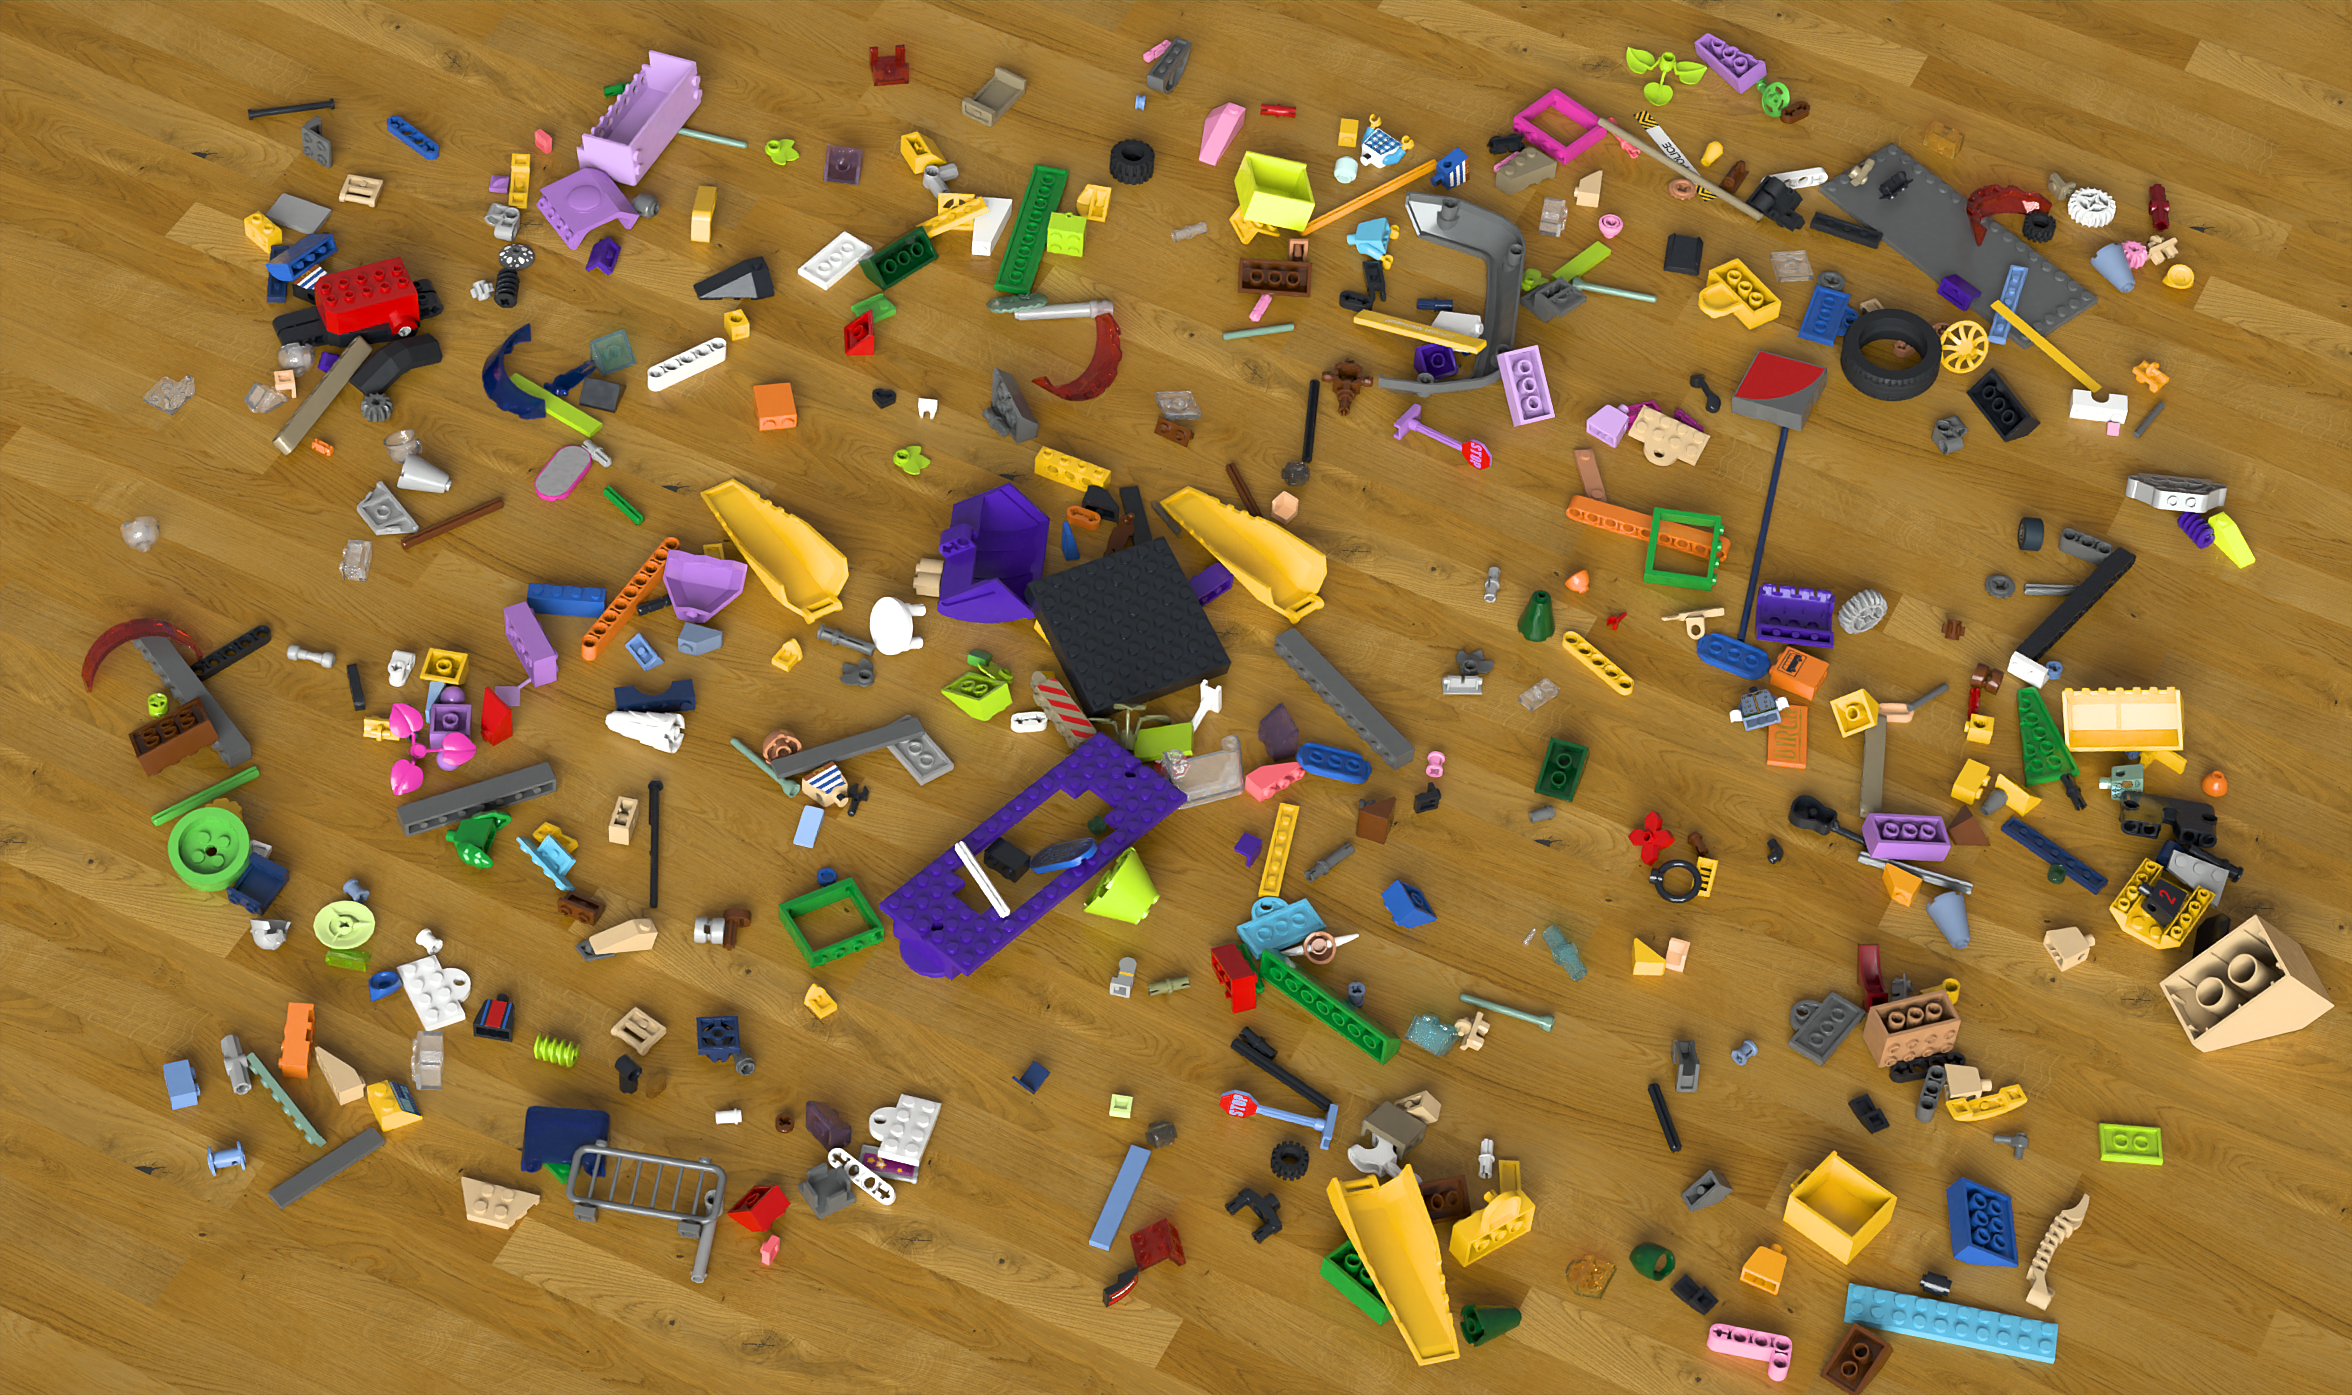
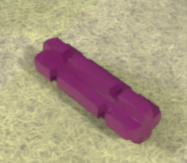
M1682 409L1674 412V418L1681 423L1698 431H1704V428L1700 424L1697 425V422L1688 414H1685Z

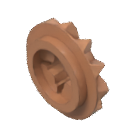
M1675 179L1670 182L1668 191H1670V196H1674L1675 199L1680 198L1683 201L1684 199L1690 200V198H1694L1697 188L1693 182L1687 179Z

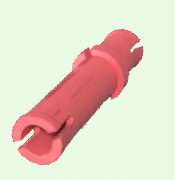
M1610 117L1607 119L1608 121L1612 122L1613 124L1621 128V126L1617 123L1615 118ZM1614 135L1620 142L1622 149H1625L1631 158L1639 156L1640 150Z

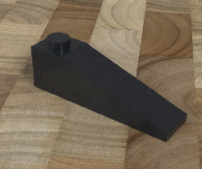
M763 256L744 260L693 285L699 300H722L723 297H734V300H740V297H751V300H760L774 296L769 268Z

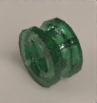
M1095 816L1093 820L1091 819L1087 822L1089 830L1095 836H1099L1101 832L1107 829L1106 823L1099 816Z
M2054 864L2049 868L2048 880L2054 884L2063 883L2067 871L2062 865Z

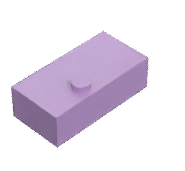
M1538 345L1496 355L1514 427L1555 417Z

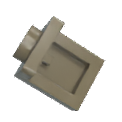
M2057 173L2050 174L2047 188L2059 201L2069 198L2074 194L2076 183L2073 181L2065 184Z

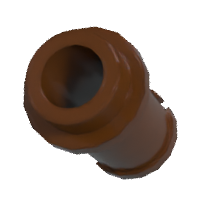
M1695 831L1688 835V843L1692 845L1697 857H1704L1708 854L1709 851L1702 841L1700 833Z

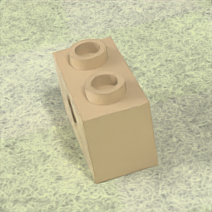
M619 796L609 824V842L629 845L639 816V803L637 799Z

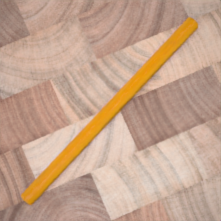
M1432 159L1307 223L1304 232L1298 231L1299 234L1305 236L1435 170L1438 162Z

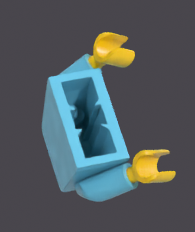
M1386 217L1373 219L1358 224L1356 234L1347 235L1348 245L1356 244L1359 253L1370 255L1378 261L1382 260V267L1390 269L1393 257L1391 255L1384 256L1383 254H1386L1389 238H1398L1399 227L1397 225L1390 227Z

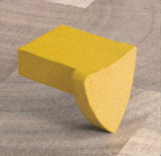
M794 638L786 641L772 658L773 665L787 672L798 660L803 658L801 648Z
M812 984L806 994L804 1004L809 1006L822 1019L836 1011L837 1004L821 985Z

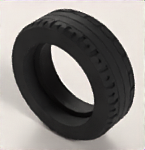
M1899 309L1874 310L1858 317L1847 328L1840 358L1842 371L1847 380L1867 396L1884 401L1911 399L1927 391L1935 382L1942 357V343L1935 329L1918 315ZM1876 340H1900L1913 347L1921 356L1922 361L1909 369L1887 370L1870 363L1863 356L1860 349Z

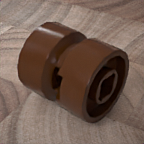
M1978 663L1970 686L1978 687L1979 689L1985 688L1986 692L1996 695L2005 672L1995 668L1990 670L1989 666ZM1988 676L1991 677L1990 682H1986Z

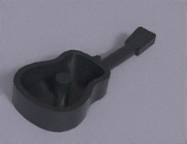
M1807 795L1799 796L1793 801L1788 819L1794 826L1813 830L1821 835H1827L1832 831L1867 848L1863 836L1839 826V821L1836 820L1838 814L1835 810L1825 807L1817 799Z

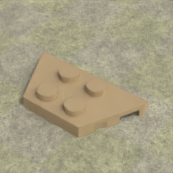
M466 1177L461 1178L468 1220L509 1229L515 1224L516 1220L527 1214V1210L531 1206L540 1203L539 1195Z

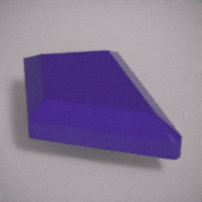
M326 351L322 352L317 368L327 373L340 355Z

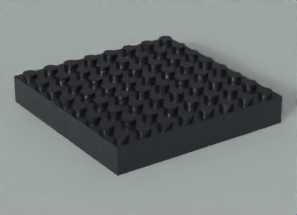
M1164 536L1027 583L1024 596L1088 718H1104L1127 710L1113 708L1114 704H1143L1202 683L1204 679L1210 680L1227 674L1231 661Z

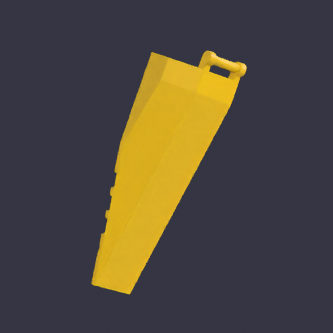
M730 479L700 492L702 498L770 593L782 605L804 617L807 624L815 622V619L833 611L838 612L843 609L842 603L837 597L849 576L847 558L812 526L792 513L790 515L784 512V508L780 506L775 507L772 505V501L760 498V494L750 490V488L735 479Z
M1190 486L1159 502L1164 510L1213 554L1258 600L1289 618L1292 624H1296L1300 621V618L1312 611L1324 607V602L1317 596V593L1327 574L1326 556L1319 550L1276 523L1259 516H1250L1248 511L1234 509V505L1222 504L1218 498L1209 496ZM1311 602V604H1309V605H1307L1306 607L1302 608L1301 610L1295 612V611L1298 610L1299 608H1301V607H1303L1304 605H1306V604H1308V603Z
M1406 1164L1397 1177L1382 1186H1379L1375 1174L1367 1175V1178L1345 1182L1342 1180L1338 1181L1337 1177L1332 1178L1326 1189L1332 1207L1419 1366L1459 1358L1452 1313H1450L1448 1305L1449 1297L1445 1289V1275L1442 1273V1259L1438 1238L1411 1165ZM1364 1186L1370 1187V1189H1364L1347 1193L1346 1191L1348 1189H1354Z

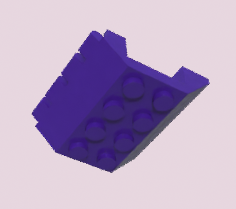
M1763 583V586H1759L1757 595L1755 639L1833 649L1832 613L1835 595H1831L1830 590L1818 589L1817 596H1814V589L1799 587L1798 594H1795V586L1780 585L1779 592H1776V584Z

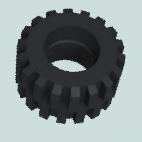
M1136 139L1118 142L1111 149L1110 174L1113 175L1114 179H1118V182H1124L1126 185L1143 184V181L1147 182L1154 172L1155 152H1153V148L1149 147L1147 143L1144 144L1141 140L1136 141Z

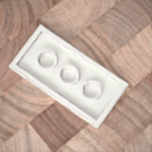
M844 231L798 269V274L827 290L859 264V260L871 254L872 247Z

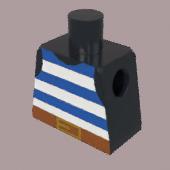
M315 264L292 282L293 296L316 305L314 285L321 276L329 274L319 265Z

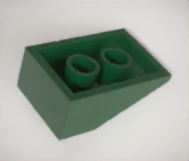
M1551 737L1534 793L1572 803L1590 755L1589 747Z

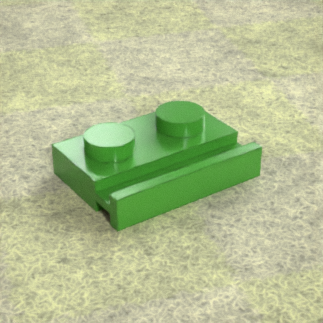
M883 293L851 306V312H854L857 318L871 309L873 311V323L896 314V307L883 296Z

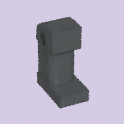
M1673 1039L1671 1058L1672 1062L1677 1065L1676 1092H1697L1700 1062L1696 1054L1695 1041H1678Z

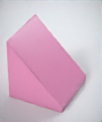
M2107 422V435L2118 436L2120 423Z

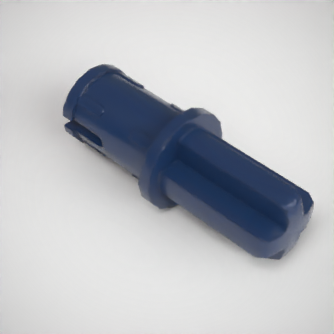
M1434 298V300L1418 299L1416 307L1421 310H1434V312L1436 310L1452 311L1453 300Z

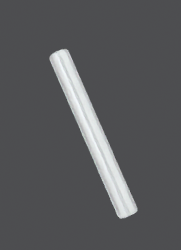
M965 842L956 843V852L1002 918L1008 916L1010 908Z

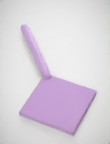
M528 678L517 687L495 686V693L507 706H520V689L531 682V678Z

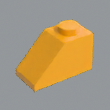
M1886 863L1882 876L1891 899L1910 907L1920 891L1923 879L1890 863Z

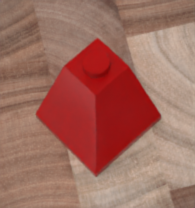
M488 686L485 688L480 733L485 741L495 746L513 736L512 711Z

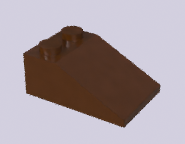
M1465 1175L1417 1183L1432 1225L1466 1218L1471 1215Z
M1854 1322L1820 1377L1849 1395H1860L1884 1367L1894 1350L1891 1344Z

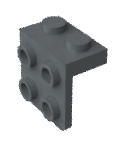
M315 116L301 127L303 153L329 169L332 167L331 143L322 135V119Z

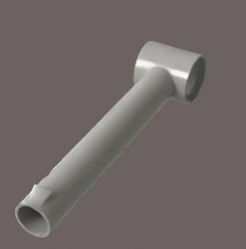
M710 1190L705 1195V1216L711 1213L713 1205L711 1203L714 1201L716 1190ZM724 1195L718 1216L724 1211ZM717 1219L713 1223L703 1225L695 1265L693 1272H690L692 1281L696 1283L704 1282V1279L707 1277L706 1269Z

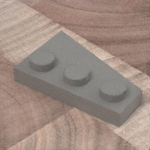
M2173 850L2166 870L2193 890H2196L2199 885L2215 893L2216 897L2210 905L2217 908L2229 871Z

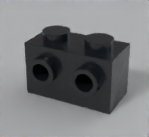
M1001 837L997 838L984 850V864L1014 883L1030 869L1031 856Z

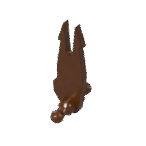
M1133 513L1124 514L1120 517L1117 526L1113 528L1109 537L1107 549L1103 557L1109 555L1111 550L1114 553L1121 551L1128 537L1133 535L1135 530L1133 524L1135 515Z

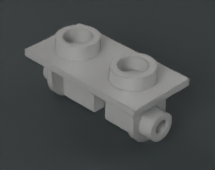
M1450 675L1442 678L1443 694H1482V677H1478V675L1465 676L1464 679H1461V676Z
M1903 973V979L1895 978L1892 982V995L1897 996L1892 997V1002L1912 997L1910 996V992H1913L1912 981L1908 980L1906 973Z

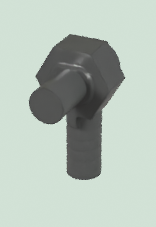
M2015 1133L2013 1137L1994 1135V1143H2005L2015 1148L2014 1158L2022 1159L2023 1149H2028L2029 1139L2026 1134Z

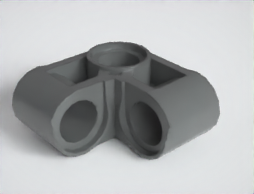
M1958 416L1938 420L1935 423L1931 439L1944 455L1953 453L1963 448L1961 437L1968 432V428Z

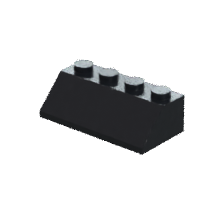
M1994 368L1966 392L2004 442L2029 435L2041 423L2005 376Z

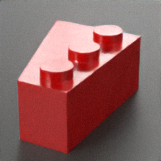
M1234 943L1211 948V965L1220 985L1224 984L1228 991L1225 992L1226 999L1231 998L1232 1000L1231 1010L1233 1014L1255 1009V983L1258 982L1256 972L1251 970L1249 962L1243 958L1241 950H1238Z

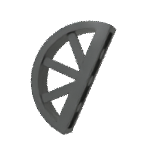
M1178 37L1174 39L1147 74V85L1150 89L1166 95L1175 89L1186 68L1192 42Z

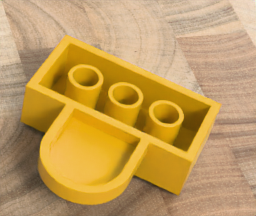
M1738 258L1709 270L1707 287L1700 292L1698 305L1711 318H1718L1733 312L1749 330L1778 318L1781 301Z
M1494 1189L1488 1191L1484 1195V1200L1489 1203L1487 1207L1474 1211L1469 1217L1464 1220L1460 1219L1453 1225L1449 1251L1463 1267L1531 1230L1535 1205L1521 1189L1506 1191L1500 1195Z

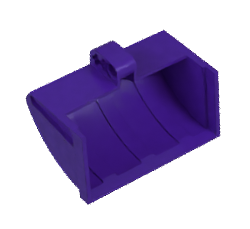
M1010 482L953 505L950 528L941 532L939 551L945 557L937 608L940 614L957 620L975 623H1001L1021 618L1029 620L1035 617L1024 596L1027 583L1042 578L1050 518Z

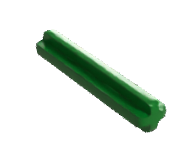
M611 486L603 489V495L635 524L640 525L644 522V516Z
M1244 943L1239 944L1236 948L1241 950L1243 958L1249 962L1251 970L1256 972L1258 982L1255 983L1256 994H1262L1265 987L1248 947Z

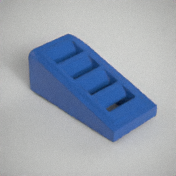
M1068 521L1063 523L1061 549L1066 561L1080 559V554Z

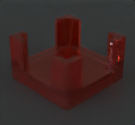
M904 45L895 46V56L878 57V47H869V65L874 86L909 84V64L905 63Z

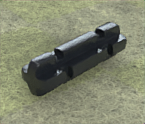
M669 594L662 596V599L659 597L647 601L645 605L644 603L637 605V613L639 616H643L648 611L651 613L664 608V606L672 605Z

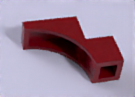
M1858 944L1857 984L1863 988V1009L1868 1014L1870 1007L1888 1003V992L1885 989L1881 974L1879 944Z

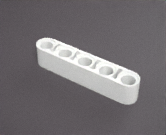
M722 338L711 339L649 368L647 373L648 388L652 391H660L723 362L726 359V341Z

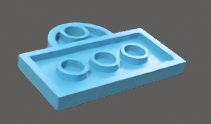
M1264 897L1253 904L1251 921L1237 926L1236 932L1257 960L1261 958L1263 949H1277L1279 951L1305 940L1314 931L1325 932L1326 925L1306 898L1288 905L1280 898ZM1269 906L1271 909L1264 910L1261 907Z

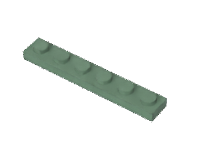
M251 1052L246 1057L251 1063L249 1068L254 1074L261 1075L262 1078L259 1080L267 1089L270 1087L273 1090L270 1094L278 1103L281 1101L284 1104L281 1107L289 1117L293 1115L295 1119L292 1122L300 1131L304 1129L306 1132L304 1137L311 1145L315 1142L320 1148L327 1143L263 1061Z

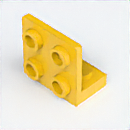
M1240 206L1229 219L1243 244L1248 245L1257 232L1275 237L1280 236L1277 226L1243 219Z

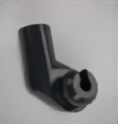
M1773 838L1767 842L1768 847L1772 851V854L1767 856L1771 864H1775L1777 861L1780 862L1784 854L1781 846Z

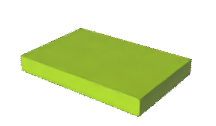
M1188 722L1139 730L1137 740H1135L1134 756L1141 760L1142 763L1193 755V723Z
M2099 1123L2098 1135L2101 1160L2153 1165L2163 1164L2160 1128Z

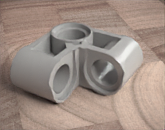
M493 203L484 217L488 224L496 226L494 231L496 238L510 242L515 240L521 226L520 212L517 208Z

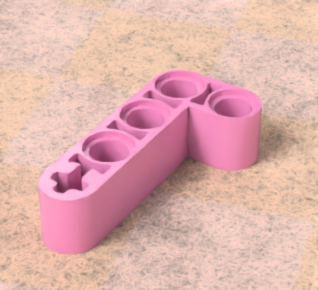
M1714 1324L1711 1326L1707 1339V1345L1711 1350L1769 1361V1377L1775 1381H1781L1786 1378L1792 1351V1342L1788 1337L1725 1324Z

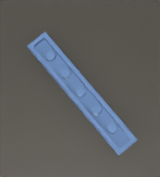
M2016 265L2010 266L1999 300L2013 313L2016 312L2028 274V268ZM1997 311L1988 340L1989 342L2005 345L2012 324Z
M1131 1145L1089 1240V1245L1107 1251L1110 1250L1151 1156L1150 1150Z

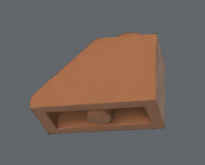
M1288 239L1287 261L1306 262L1308 239Z

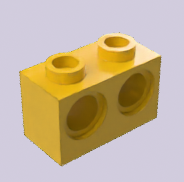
M260 211L244 219L246 236L265 252L270 254L271 246H283L282 230Z

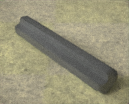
M2026 583L2024 585V594L2070 596L2079 586Z

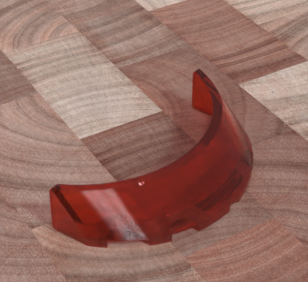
M1988 185L1975 190L1970 195L1966 204V212L1975 243L1978 247L1982 245L1987 229L1980 222L1986 217L2001 213L2028 215L2030 212L2033 214L2034 211H2037V213L2043 211L2042 214L2045 215V213L2049 214L2052 203L2037 192L2032 191V193H2028L2012 185H2008L2007 188L2000 187L1999 185Z
M1105 313L1095 317L1097 328L1095 352L1088 368L1079 378L1060 386H1053L1046 376L1035 378L1031 382L1068 401H1085L1102 394L1117 376L1118 364L1122 360L1119 337L1121 330L1110 313Z
M133 619L129 622H122L113 626L94 642L84 660L81 676L87 693L91 692L95 674L106 656L125 642L147 636L166 637L175 640L179 645H186L194 650L197 661L203 658V654L196 641L181 628L157 619Z

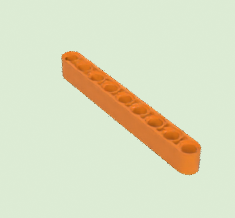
M1575 495L1571 498L1566 510V514L1570 519L1649 541L1653 516L1580 495ZM1660 520L1657 544L1710 559L1713 541L1712 533L1671 521ZM1719 536L1718 540L1722 541L1721 552L1717 551L1716 557H1720L1719 561H1724L1729 552L1731 542L1726 537Z
M668 537L659 545L581 639V654L585 660L592 661L598 658L637 611L636 606L642 604L661 582L668 551L680 550V541L677 538Z

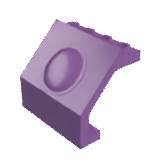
M586 167L540 189L543 195L536 204L571 250H576L585 235L598 226L618 218L626 229L631 230L640 216L605 171Z

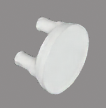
M895 597L881 598L875 604L870 617V631L873 642L880 652L886 655H896L909 649L922 648V638L920 636L912 637V616H924L926 612L924 604L911 605Z

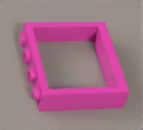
M1556 88L1516 115L1512 128L1519 135L1524 134L1525 139L1564 165L1604 138L1607 132L1605 128L1598 125L1600 119L1598 116ZM1552 106L1589 132L1565 147L1529 121Z

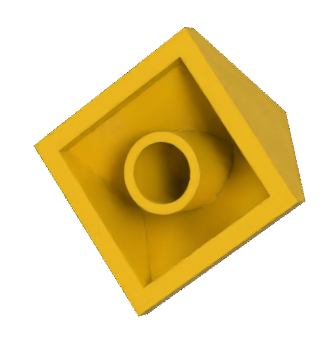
M1865 689L1830 701L1843 738L1877 725L1879 704Z
M1999 774L1994 790H2003L2008 796L2006 805L2021 816L2027 814L2041 802L2042 799L2013 777Z

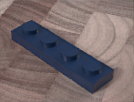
M271 246L270 261L290 247ZM270 272L268 277L267 303H286L288 281L278 280Z

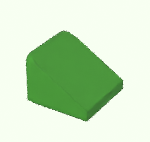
M974 649L968 654L967 664L978 667V663L987 666L993 655Z

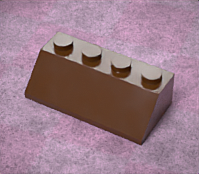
M1240 258L1238 293L1310 298L1312 263Z

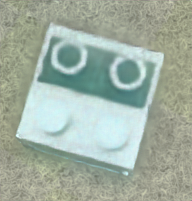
M1423 1014L1414 1017L1404 1038L1438 1057H1444L1461 1036L1458 1035L1455 1026L1448 1023L1444 1025L1439 1022L1440 1018L1433 1014Z

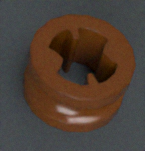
M788 1113L778 1115L775 1121L776 1130L785 1134L791 1132L794 1128V1118ZM786 1121L788 1122V1125H787V1124H784L783 1126L781 1125V1122H783V1123H785Z

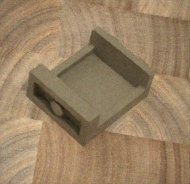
M1385 1101L1381 1106H1377L1370 1116L1367 1115L1362 1120L1360 1135L1365 1137L1370 1131L1396 1146L1395 1154L1398 1159L1402 1160L1423 1141L1427 1125L1390 1102Z

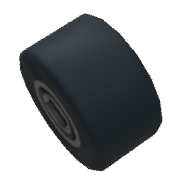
M2023 517L2018 528L2020 550L2039 551L2044 538L2043 521L2041 518Z

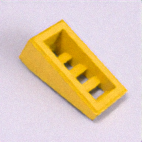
M1699 857L1697 869L1700 874L1708 875L1710 878L1702 877V881L1709 882L1708 884L1702 883L1701 886L1707 888V891L1700 890L1697 895L1710 897L1718 861ZM1701 868L1710 869V870H1712V871L1709 872V871L1701 870Z

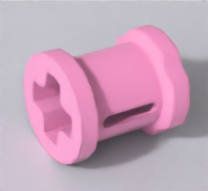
M1438 751L1430 752L1427 757L1429 765L1427 766L1426 773L1430 777H1440L1443 775L1442 763L1445 761V756Z

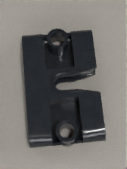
M2125 791L2120 796L2121 811L2119 821L2121 822V830L2125 834L2157 840L2161 831V824H2169L2172 826L2174 837L2179 844L2189 845L2192 843L2197 847L2211 848L2217 843L2216 825L2218 818L2215 816V809L2212 805L2135 791Z

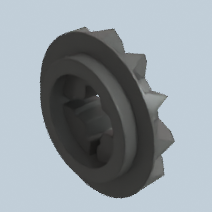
M1825 271L1818 275L1816 284L1841 291L1845 287V279L1837 272Z
M1992 575L1985 582V591L1989 592L1990 596L1995 595L1997 599L2002 597L2005 600L2007 596L2011 597L2015 591L2014 582L2004 575Z

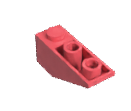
M1298 762L1261 766L1246 775L1245 789L1259 802H1262L1265 799L1271 798L1281 789H1286L1294 781L1300 780L1305 774V769Z

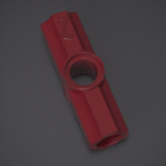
M2155 184L2149 188V215H2152L2153 228L2163 232L2169 228V201L2166 200L2165 188L2161 184Z

